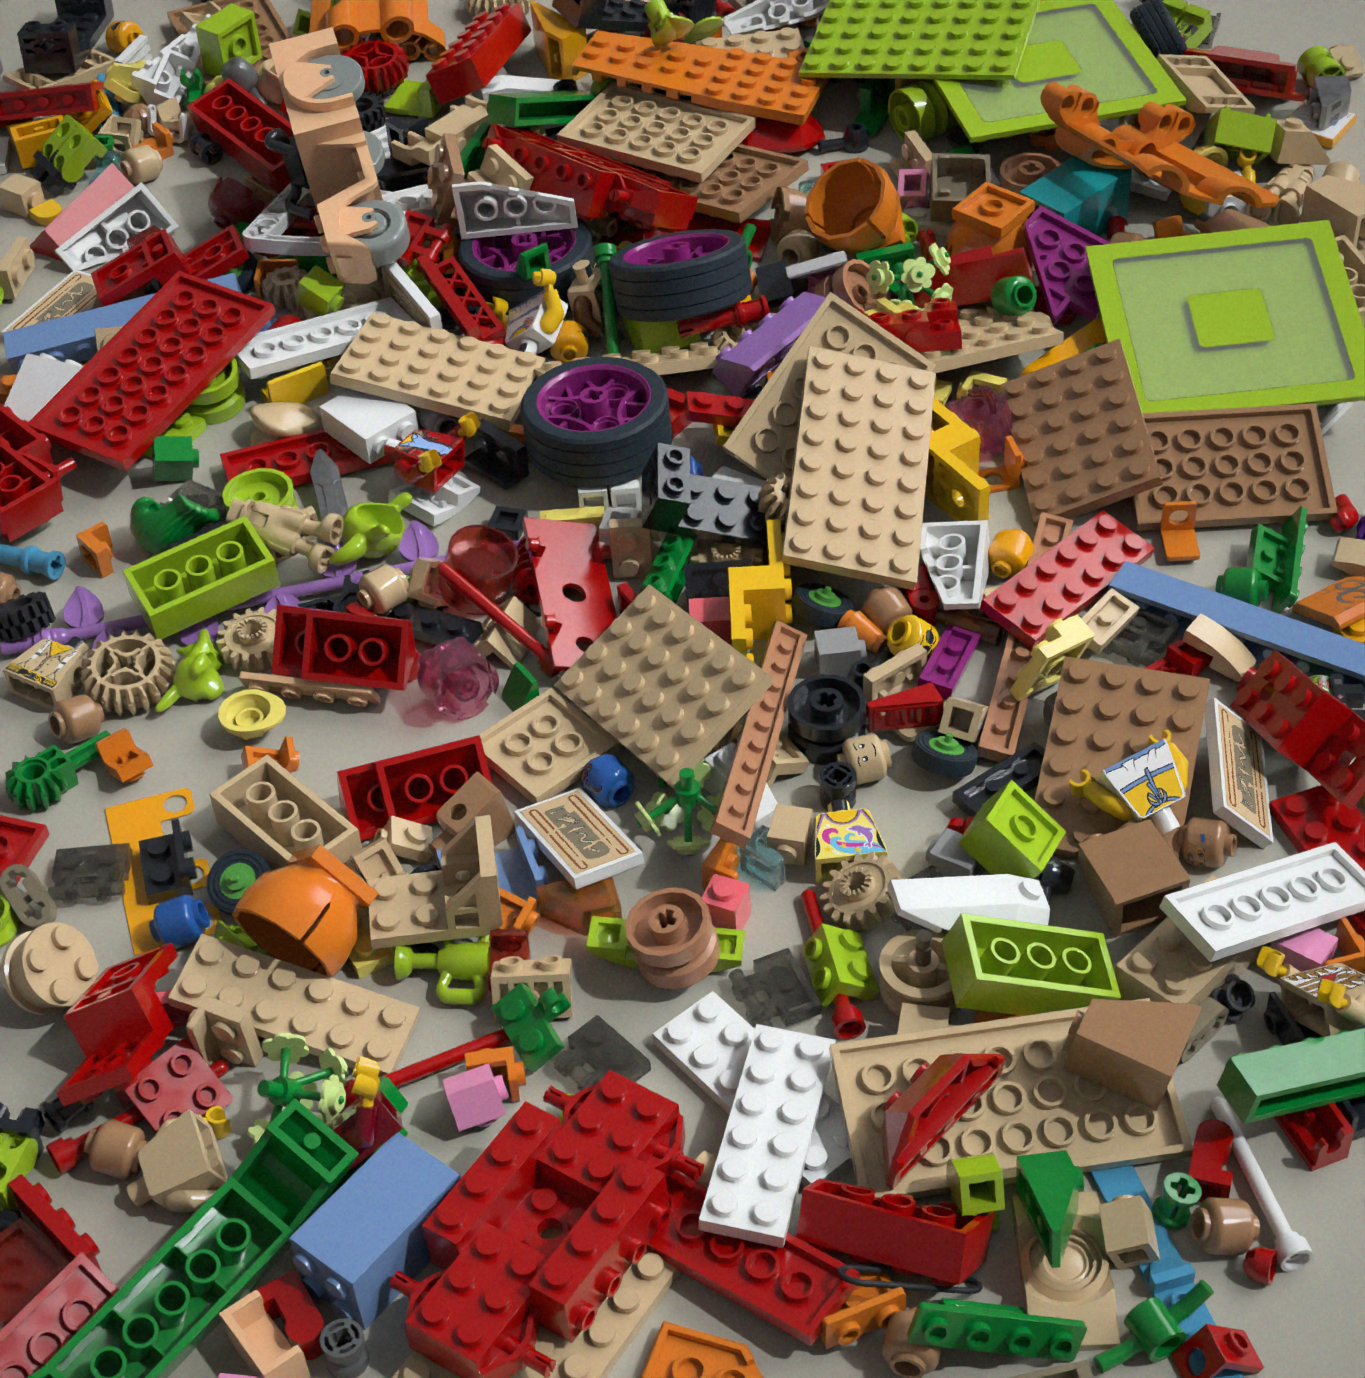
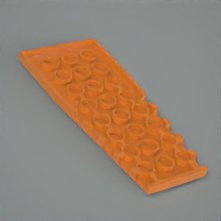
M596 31L572 63V75L574 76L579 71L591 74L592 80L600 82L611 77L617 79V86L626 88L631 83L641 84L642 92L652 94L654 89L658 88L666 90V97L678 100L680 94L691 96V103L797 125H804L830 79L799 77V71L803 62H799L791 57L778 58L772 57L768 53L756 54L745 52L741 48L729 50L673 41L664 46H655L652 43L653 38Z

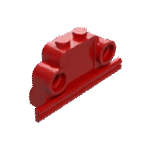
M1215 46L1212 50L1193 48L1185 50L1184 55L1207 56L1241 93L1306 102L1307 94L1295 92L1298 67L1294 63L1279 61L1280 55L1227 46Z

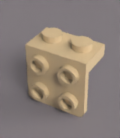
M16 237L4 258L0 259V286L4 291L3 300L16 299L35 267L34 252L30 249L26 237Z
M642 518L609 519L614 578L646 577L660 549L659 543H654L660 541V531L642 528Z
M917 643L905 651H900L893 658L871 668L867 673L863 674V693L866 697V703L917 687L919 677L927 664V650ZM942 698V699H943V702H944V704H943V713H944V709H945V706H946L947 699ZM940 724L893 731L906 742H913L918 734L932 731L940 726Z

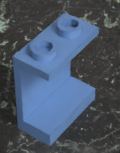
M516 827L515 833L518 847L495 854L499 887L526 901L531 896L537 900V906L546 903L544 888L550 886L549 877L545 866L537 865L536 860H539V853L534 839L527 840L523 827ZM442 849L436 850L438 866L442 870L440 852Z

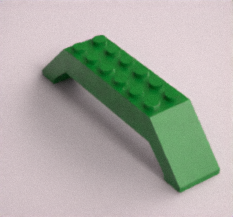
M294 1098L265 1128V1132L233 1175L41 1369L27 1378H168L222 1321L219 1313L245 1297L291 1248L289 1238L323 1205L357 1159L359 1153Z

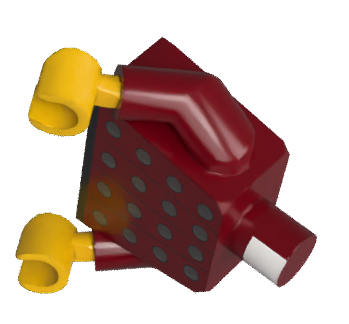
M362 1056L357 1058L352 1072V1077L356 1078L351 1093L356 1094L355 1101L327 1125L359 1153L349 1170L357 1166L403 1128L402 1115L379 1089L380 1079L378 1074L380 1068L375 1060Z

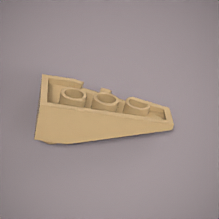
M1297 118L1277 119L1271 153L1269 154L1276 163L1330 164V158L1314 134L1303 124L1302 120Z

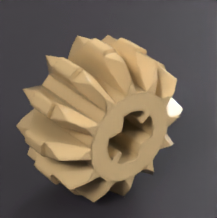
M285 265L284 268H274V272L266 273V279L263 280L262 286L266 301L274 304L278 311L284 308H288L290 311V293L297 292L298 283L307 274L306 270L299 269L298 266L288 268Z
M783 472L777 475V477L770 476L758 493V511L765 513V522L767 520L780 519L781 526L786 522L791 477L788 478Z

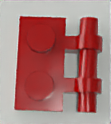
M408 209L405 217L410 232V243L405 253L396 260V263L410 267L414 259L427 253L436 265L439 260V252L442 248H446L451 240L450 234L453 231V227L448 223H444L440 229L434 228V217ZM426 240L432 242L429 248L422 247ZM418 264V265H417V270H418L420 273H422L421 268H420V266H419V264Z

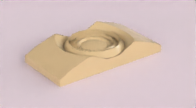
M92 48L76 73L25 74L23 67L4 74L3 80L21 90L87 83L97 78L98 74L106 73L108 68L114 64L115 58Z
M1158 54L1157 61L1187 100L1186 109L1196 113H1216L1220 108L1228 105L1230 110L1254 114L1255 107L1207 56Z
M1097 1191L1078 1192V1212L1061 1267L1051 1268L1018 1194H1012L1011 1205L1026 1314L1084 1321L1087 1332L1079 1351L1108 1350L1120 1344L1115 1288L1105 1248Z

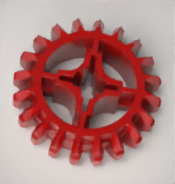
M380 39L377 41L368 40V42H359L358 45H351L350 49L343 50V56L354 59L362 68L365 79V89L363 92H368V94L371 92L378 94L379 91L388 92L389 88H397L398 84L404 83V79L408 77V57H406L403 47L398 46V43H390L389 40L381 42Z

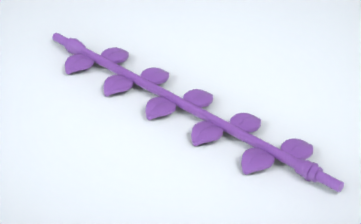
M411 521L399 544L400 554L408 562L391 566L399 568L405 575H410L417 557L435 558L447 563L471 583L470 574L464 564L492 565V562L500 561V557L517 554V546L520 540L498 545L496 542L488 543L486 541L480 545L472 546L466 551L437 556L439 544L435 535L422 523ZM342 541L338 545L325 543V545L332 547L335 552L345 545ZM356 561L337 566L330 564L325 572L319 573L326 579L271 589L223 612L266 604L264 610L267 614L273 609L277 610V605L298 607V604L301 603L297 597L342 589L344 576L350 574L353 583L359 584L363 573L362 571L354 573ZM440 577L436 594L452 600L464 596L444 578ZM76 586L63 609V619L72 629H42L40 632L33 633L32 637L1 642L0 648L4 656L27 651L42 639H50L65 645L72 637L76 636L82 640L96 637L92 649H96L97 640L107 642L109 634L113 637H119L123 630L129 635L127 631L149 626L142 615L100 623L104 618V609L100 600L87 588ZM212 616L179 631L178 636L184 646H188L191 643L197 642L200 631L206 629L209 632L212 644H214L218 638L217 632L219 631L215 617Z

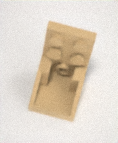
M490 815L474 817L440 851L442 870L367 879V884L379 893L369 905L372 949L486 936L503 924Z

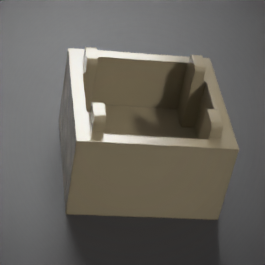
M932 153L929 174L930 221L955 222L956 220L952 219V208L983 183H991L990 155Z

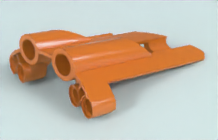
M312 0L309 33L333 27L341 55L343 50L350 49L351 45L358 43L360 35L377 32L381 33L384 41L389 40L390 43H398V46L403 47L408 61L417 59L420 53H423L430 61H437L441 58L440 54L446 51L444 31L429 21L427 0H342L332 8L331 0Z
M1050 82L1042 90L1041 104L1049 118L1058 126L1055 133L1056 144L1064 151L1092 166L1105 169L1131 168L1165 188L1217 205H1223L1225 198L1228 195H1232L1255 208L1277 206L1279 201L1278 195L1179 144V142L1192 133L1196 121H1194L1192 114L1173 104H1167L1163 107L1155 102H1148L1141 108L1138 115V122L1141 125L1140 130L1131 125H1121L1110 132L1100 126L1097 116L1100 102H1098L1095 94L1076 84L1065 87L1057 82Z

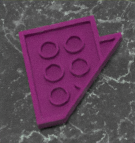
M1040 205L1025 222L1023 233L1050 319L1053 324H1056L1064 313L1070 309L1082 317L1093 321L1100 316L1085 247L1112 243Z

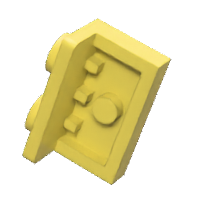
M114 63L108 68L103 85L104 88L115 94L114 98L126 105H129V103L147 104L131 81L133 72L141 70L139 67Z

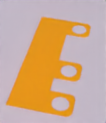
M187 788L105 808L134 955L145 953L164 945L162 941L156 942L150 931L149 922L153 920L154 909L159 903L151 905L148 903L138 841L164 836L161 826L162 821L185 816L194 811L195 805L192 793ZM180 795L186 798L187 804L181 811L168 812L164 809V802L169 797ZM199 858L194 860L195 865L200 867L204 874L200 881L192 884L193 890L207 886V877L210 869L208 861ZM214 904L205 905L207 912L214 916V923L206 930L205 935L215 934L217 920L222 921L220 911Z

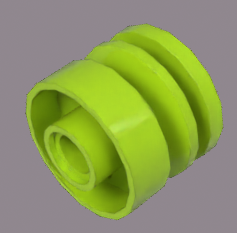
M922 79L914 85L909 84L896 89L890 94L888 99L890 122L894 131L903 142L905 132L915 130L921 139L926 141L933 136L951 131L957 126V119L932 79Z

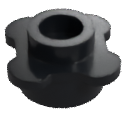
M1236 974L1227 975L1225 983L1220 988L1213 989L1211 997L1229 1009L1227 1019L1231 1022L1240 1021L1242 1013L1253 1007L1256 1001L1251 985L1241 980ZM1232 994L1235 997V1001L1231 999Z

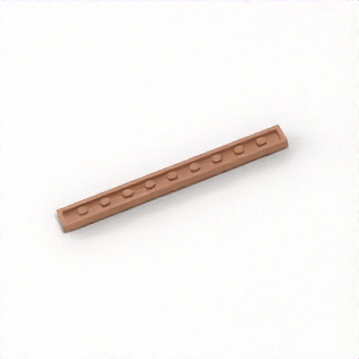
M1041 512L1033 540L1034 551L1029 557L1027 566L1070 535L1074 520ZM1010 632L1007 637L977 749L979 757L997 762H1002L1014 755L1029 698L1028 696L1017 701L1009 692L1017 680L1015 676L1017 671L1032 658L1030 655L1032 649Z
M776 620L770 631L760 668L767 672L775 682L745 713L710 829V833L720 837L723 841L733 843L743 849L752 835L788 706V695L792 691L807 634Z

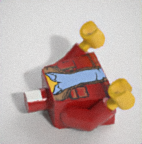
M470 412L462 416L458 420L460 426L455 427L447 434L417 429L403 441L389 438L384 446V455L394 459L395 476L403 480L407 485L413 484L435 494L465 466V439L472 437L481 425L476 414Z

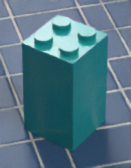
M1073 156L1019 191V195L1035 200V211L1041 205L1100 237L1107 232V223L1111 217L1115 215H1120L1125 219L1128 217L1132 169L1095 167Z

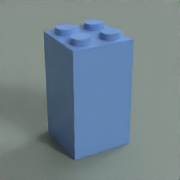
M396 1133L385 1142L289 1238L294 1252L293 1262L299 1269L302 1282L311 1298L318 1300L321 1297L331 1305L333 1312L339 1318L352 1319L366 1330L400 1294V1292L389 1287L390 1279L392 1276L395 1277V1272L401 1271L408 1277L415 1279L431 1262L422 1225L458 1183L460 1174L400 1133Z

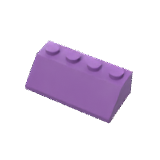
M803 292L795 299L790 296L780 305V311L777 314L773 315L770 312L758 323V329L754 332L749 329L743 333L737 340L738 344L735 347H725L716 356L715 359L718 362L712 373L734 396L740 397L764 378L766 372H771L780 365L826 297L808 292Z

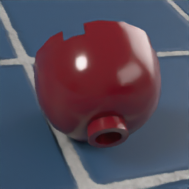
M220 177L212 187L208 198V207L211 215L214 217L213 221L222 230L232 224L235 226L239 222L251 224L262 213L264 204L261 200L256 203L251 198L254 194L252 190L241 182L229 177L224 181Z

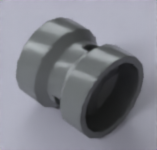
M340 1318L327 1324L321 1332L319 1341L328 1371L335 1378H357L364 1373L370 1360L362 1327L358 1322L348 1318Z

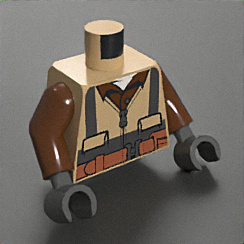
M580 260L573 265L576 278L567 291L574 321L580 323L586 329L588 336L593 335L595 338L598 336L602 338V346L606 349L600 268H592L589 260ZM617 329L619 346L620 343L625 339L624 334L619 329Z

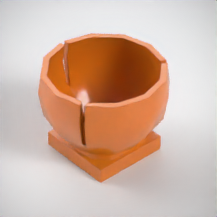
M859 157L839 161L822 173L809 191L804 215L812 233L819 242L838 252L845 251L846 255H849V261L855 259V253L906 243L900 197L886 170L879 165Z
M989 182L983 183L952 208V219L956 221L947 233L944 248L949 253V256L988 245H991L994 254L1023 247L1033 273L1035 269L1023 229L1025 222L1028 220L1027 217L1035 211V200Z
M316 845L294 852L286 862V867L263 873L244 891L232 915L241 930L272 957L333 978L346 963L357 941V909L369 906L379 893L323 846Z

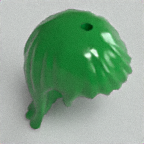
M177 494L163 508L155 499L144 496L137 499L131 508L130 530L141 548L153 554H160L168 550L167 546L170 543L198 532L207 523L218 522L221 516L217 508L208 509L202 507L181 494Z

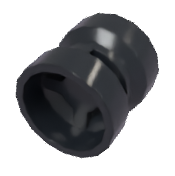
M833 762L824 766L820 771V803L822 807L828 811V805L832 801L843 799L849 802L851 810L856 804V772L854 768L843 762Z

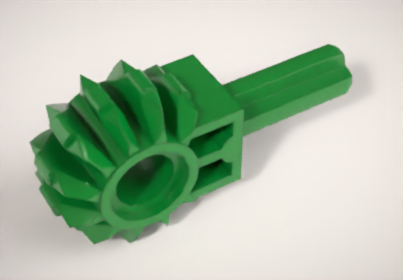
M103 731L66 754L54 744L46 750L39 752L35 757L29 758L25 755L23 761L12 762V769L5 772V789L8 798H11V801L15 802L20 810L28 807L32 812L42 806L48 809L51 802H61V794L66 793L69 789L79 784L75 770L100 756L95 743L111 734L108 731Z

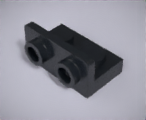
M481 419V425L474 434L476 450L465 457V465L500 487L509 489L529 475L526 445L484 419Z
M752 558L684 564L687 605L689 606V599L730 597L728 567L752 566Z
M178 818L171 820L173 834L138 841L146 897L149 905L164 902L180 895H194L191 880L197 879L198 875L194 858H188L187 856L188 852H193L192 840L189 830L182 831Z

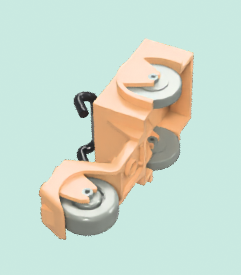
M333 27L270 43L271 55L294 135L288 137L284 130L277 128L268 132L264 138V144L267 149L282 155L291 182V190L285 200V208L287 212L306 220L312 221L314 218L318 233L324 232L325 235L319 236L324 254H331V256L326 257L331 275L337 274L338 280L343 283L370 284L377 280L378 277L375 268L389 265L405 253L410 243V232L403 211L393 203L383 201L376 176L385 163L383 146L374 134L363 131L355 101L360 98L365 89L362 68L354 59L340 54ZM302 187L311 190L319 215L315 216L314 210L297 204L302 194Z

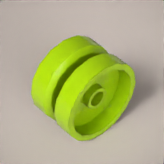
M235 358L184 410L185 412L205 419L206 425L223 423L235 417L243 409L246 402V393Z
M258 468L245 471L233 477L225 485L222 493L227 514L235 498L245 502L251 499L255 502H265L278 506L288 505L298 508L292 480L284 472L275 469Z

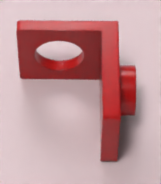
M1205 1324L1171 1354L1182 1378H1214L1224 1368L1257 1374L1264 1369L1244 1330ZM1199 1348L1205 1355L1206 1364L1204 1370L1199 1375H1194L1189 1368V1357L1193 1350Z

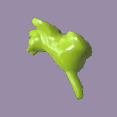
M206 629L200 631L197 642L176 650L184 659L176 668L173 677L174 684L155 706V711L162 712L170 708L182 696L193 701L214 700L225 691L224 683L217 672L223 666L224 660L220 652L214 648L209 632Z

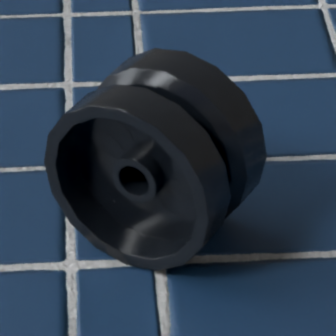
M820 674L806 678L796 684L788 695V738L811 763L827 765L837 762L836 755L843 753L842 745L845 740L866 735V697L861 687L852 680L839 675Z

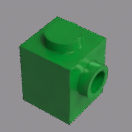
M157 436L153 440L154 481H192L193 468H199V450L193 449L192 436Z

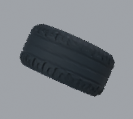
M1147 0L1130 12L1129 17L1156 59L1158 54H1185V50L1188 48L1162 0Z

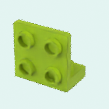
M427 79L425 82L404 80V83L400 84L384 107L385 112L397 115L434 118L443 104H439Z

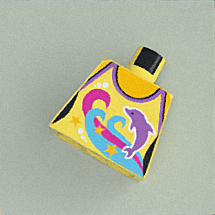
M837 799L828 805L827 813H819L816 816V884L832 881L833 877L829 872L831 870L840 871L843 868L841 861L844 859L849 864L854 862V857L857 853L863 859H866L870 852H874L878 858L883 854L887 856L886 846L869 810L865 808L850 810L848 801Z

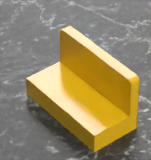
M317 362L270 380L266 383V387L260 389L265 403L294 402L302 404L330 393L325 366L322 362Z

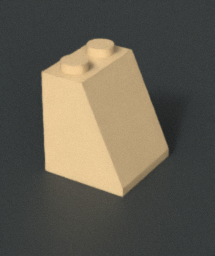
M1330 175L1307 184L1304 191L1300 223L1329 220L1334 237L1346 235L1365 257V184Z

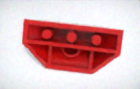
M810 114L804 125L755 117V128L740 144L776 153L804 151L817 145L818 140H826L821 123Z
M1001 1054L940 1055L931 1065L925 1062L915 1071L910 1079L912 1085L903 1094L898 1090L887 1100L882 1109L885 1112L882 1124L886 1185L891 1190L908 1175L1002 1074L1006 1058Z

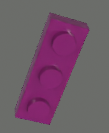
M948 624L921 673L917 686L932 682L942 698L948 699V697H952L978 647L981 635Z

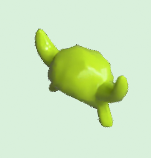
M407 492L400 493L388 504L361 502L357 505H352L346 511L343 518L342 538L345 545L331 555L329 563L337 566L351 563L361 557L375 559L396 550L405 530L400 512L410 505L413 499L412 495Z

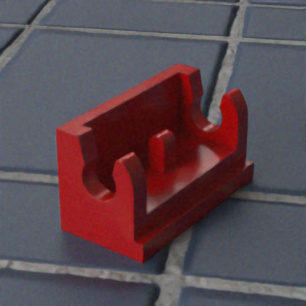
M1335 1103L1274 1117L1311 1172L1348 1158L1354 1129Z

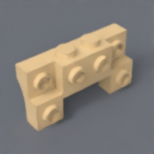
M468 94L465 96L466 105L463 104L460 107L454 104L449 107V114L425 128L426 138L409 131L407 133V145L393 140L391 142L393 157L410 166L420 162L431 166L435 162V147L437 144L440 145L443 133L455 134L459 153H461L482 122L487 123L488 101L480 100Z

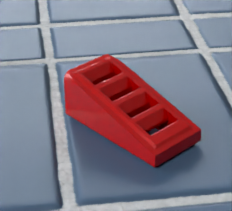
M931 682L867 702L866 729L868 732L938 725L941 723L943 716V699Z

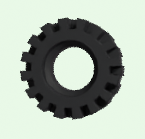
M364 92L355 101L363 131L372 132L385 126L384 103L380 96L376 97L374 93L369 96L368 92Z
M31 592L26 596L23 594L16 599L7 600V603L0 604V641L5 640L7 642L12 639L18 640L22 636H30V633H37L42 630L41 628H47L50 626V623L55 621V614L45 592Z

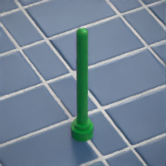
M600 243L592 249L593 261L600 268L607 354L619 353L615 299L608 263L617 251L616 246L612 243Z

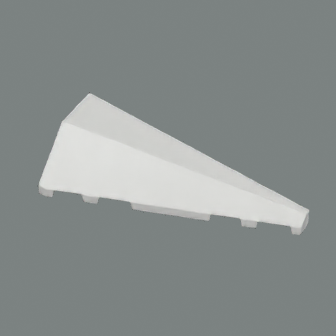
M207 14L204 20L210 17L211 15ZM196 23L187 34H181L162 49L152 61L148 60L141 70L133 72L131 81L148 106L150 104L157 106L170 98H176L180 106L187 87L183 86L180 82V71L184 69L185 75L191 78L201 56L195 29Z

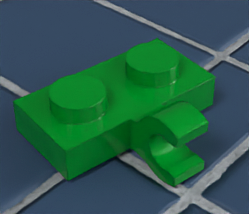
M195 68L191 78L185 75L184 69L180 71V82L183 86L187 87L186 111H188L186 106L201 97L205 89L203 74L200 73L198 68Z
M519 983L491 1007L528 1070L536 1072L565 1048L550 1023L571 1006L563 992L557 995L554 988L551 987L539 997L537 1002L530 988L525 984Z

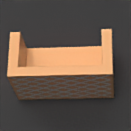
M254 1290L219 1313L229 1342L254 1376L263 1378L311 1377L303 1351L298 1345L292 1347L269 1314H266L263 1306L264 1301L258 1290Z

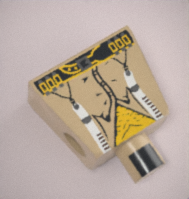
M76 636L72 637L65 645L50 639L40 640L2 669L10 692L52 710L57 701L75 696L83 686L80 675L83 664L82 660L84 659L83 655L88 652V646L81 638Z

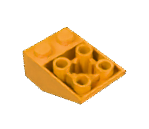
M531 1L534 45L548 76L557 80L573 79L576 81L589 74L579 71L576 76L572 75V63L587 45L586 29L576 28L561 14L535 1Z
M62 114L44 116L6 126L22 169L34 168L37 165L38 161L33 155L37 150L41 152L46 140L63 120Z

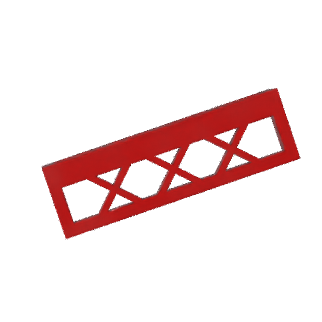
M103 81L0 92V121L99 110L96 91L104 89Z
M427 253L416 258L425 280L464 336H471L479 341L488 342L506 334L504 326L454 256L437 265L434 264ZM453 268L455 272L452 279L444 278L442 273ZM455 288H466L465 296H457L454 292ZM468 305L479 306L478 314H470L467 310ZM490 324L494 325L495 328L481 335L478 326Z

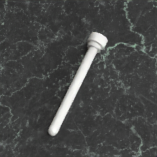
M1214 1097L1210 1103L1211 1109L1216 1119L1228 1124L1233 1131L1232 1151L1276 1237L1274 1250H1277V1260L1281 1269L1292 1272L1306 1267L1314 1258L1306 1238L1299 1236L1297 1232L1291 1230L1226 1100L1223 1097Z

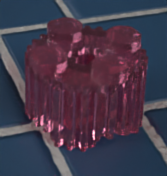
M980 385L978 388L973 386L972 389L968 390L967 396H961L960 400L956 399L954 401L953 399L946 403L945 407L954 412L958 418L970 428L975 429L980 435L979 454L981 452L986 454L988 451L992 455H997L1004 451L1005 436L1012 435L1011 429H1013V420L1008 401L1004 395L1002 396L1001 393L996 394V391L992 392L988 385L985 387Z

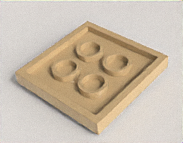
M549 688L479 734L487 765L533 804L556 796L581 779L585 765L591 759L604 754L615 756L620 752V743L552 688Z

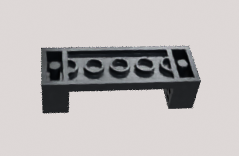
M55 0L58 15L55 21L50 24H40L39 21L26 22L17 33L25 74L76 73L114 17L112 0Z
M553 0L552 7L576 28L645 32V25L650 21L644 10V6L648 2L642 0ZM664 0L669 12H672L673 15L680 16L679 12L683 13L695 25L702 19L712 16L716 0Z
M657 443L642 472V528L768 550L765 513L758 511L760 486L690 474V448ZM782 524L781 533H784L785 524Z

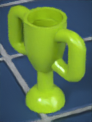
M492 933L480 936L477 942L456 944L454 939L443 941V949L439 950L438 954L414 953L409 945L396 946L394 958L396 979H405L412 973L413 969H438V972L441 974L436 985V994L441 1002L450 1005H473L481 1002L486 994V982L491 981L493 949L490 941ZM452 979L460 981H473L475 989H448L447 987Z

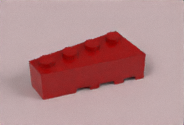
M817 1179L802 1190L796 1237L802 1241L809 1242L811 1246L820 1251H841L850 1254V1258L857 1262L873 1263L876 1261L890 1265L892 1271L904 1275L918 1273L931 1277V1281L935 1284L950 1287L960 1285L987 1261L994 1211L980 1213L977 1216H962L961 1213L956 1212L957 1204L940 1201L939 1205L919 1206L915 1205L914 1196L900 1193L885 1194L881 1198H876L873 1188Z

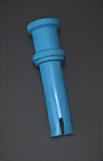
M0 544V563L20 567L25 574L29 575L35 573L45 574L48 579L52 580L60 578L63 574L65 557L60 551L44 552L37 546L30 545L23 549Z

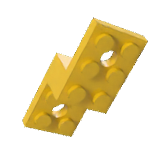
M934 396L925 496L954 521L988 520L990 485L984 478L978 476L980 468V435L975 429L970 428L958 418L954 412H951Z
M780 519L767 520L768 566L728 567L732 647L753 663V653L746 654V650H753V640L768 639L776 620L784 624H793L792 604H785V601H791L792 586L791 578H789L790 565L781 561L784 533H781Z

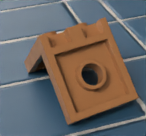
M443 133L440 145L437 144L435 147L434 165L430 166L428 170L427 187L432 189L431 204L438 214L436 225L448 223L451 226L459 227L452 184L471 183V181L463 179L465 173L455 134Z

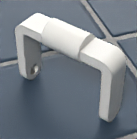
M150 104L147 107L148 132L152 136H154L151 124L157 122L156 106ZM181 113L179 116L180 135L170 131L173 135L174 143H182L189 138L188 115L185 113Z

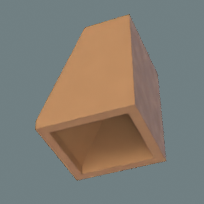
M1150 819L1142 822L1131 821L1122 825L1116 831L1104 835L1101 833L1093 834L1085 838L1083 842L1078 843L1077 861L1113 938L1162 922L1167 917L1159 907L1164 896L1189 888L1190 878L1186 870Z
M1092 999L1086 1013L1080 1010L1077 1011L1069 1028V1034L1062 1048V1051L1069 1053L1064 1068L1157 1111L1202 1007L1192 1003Z

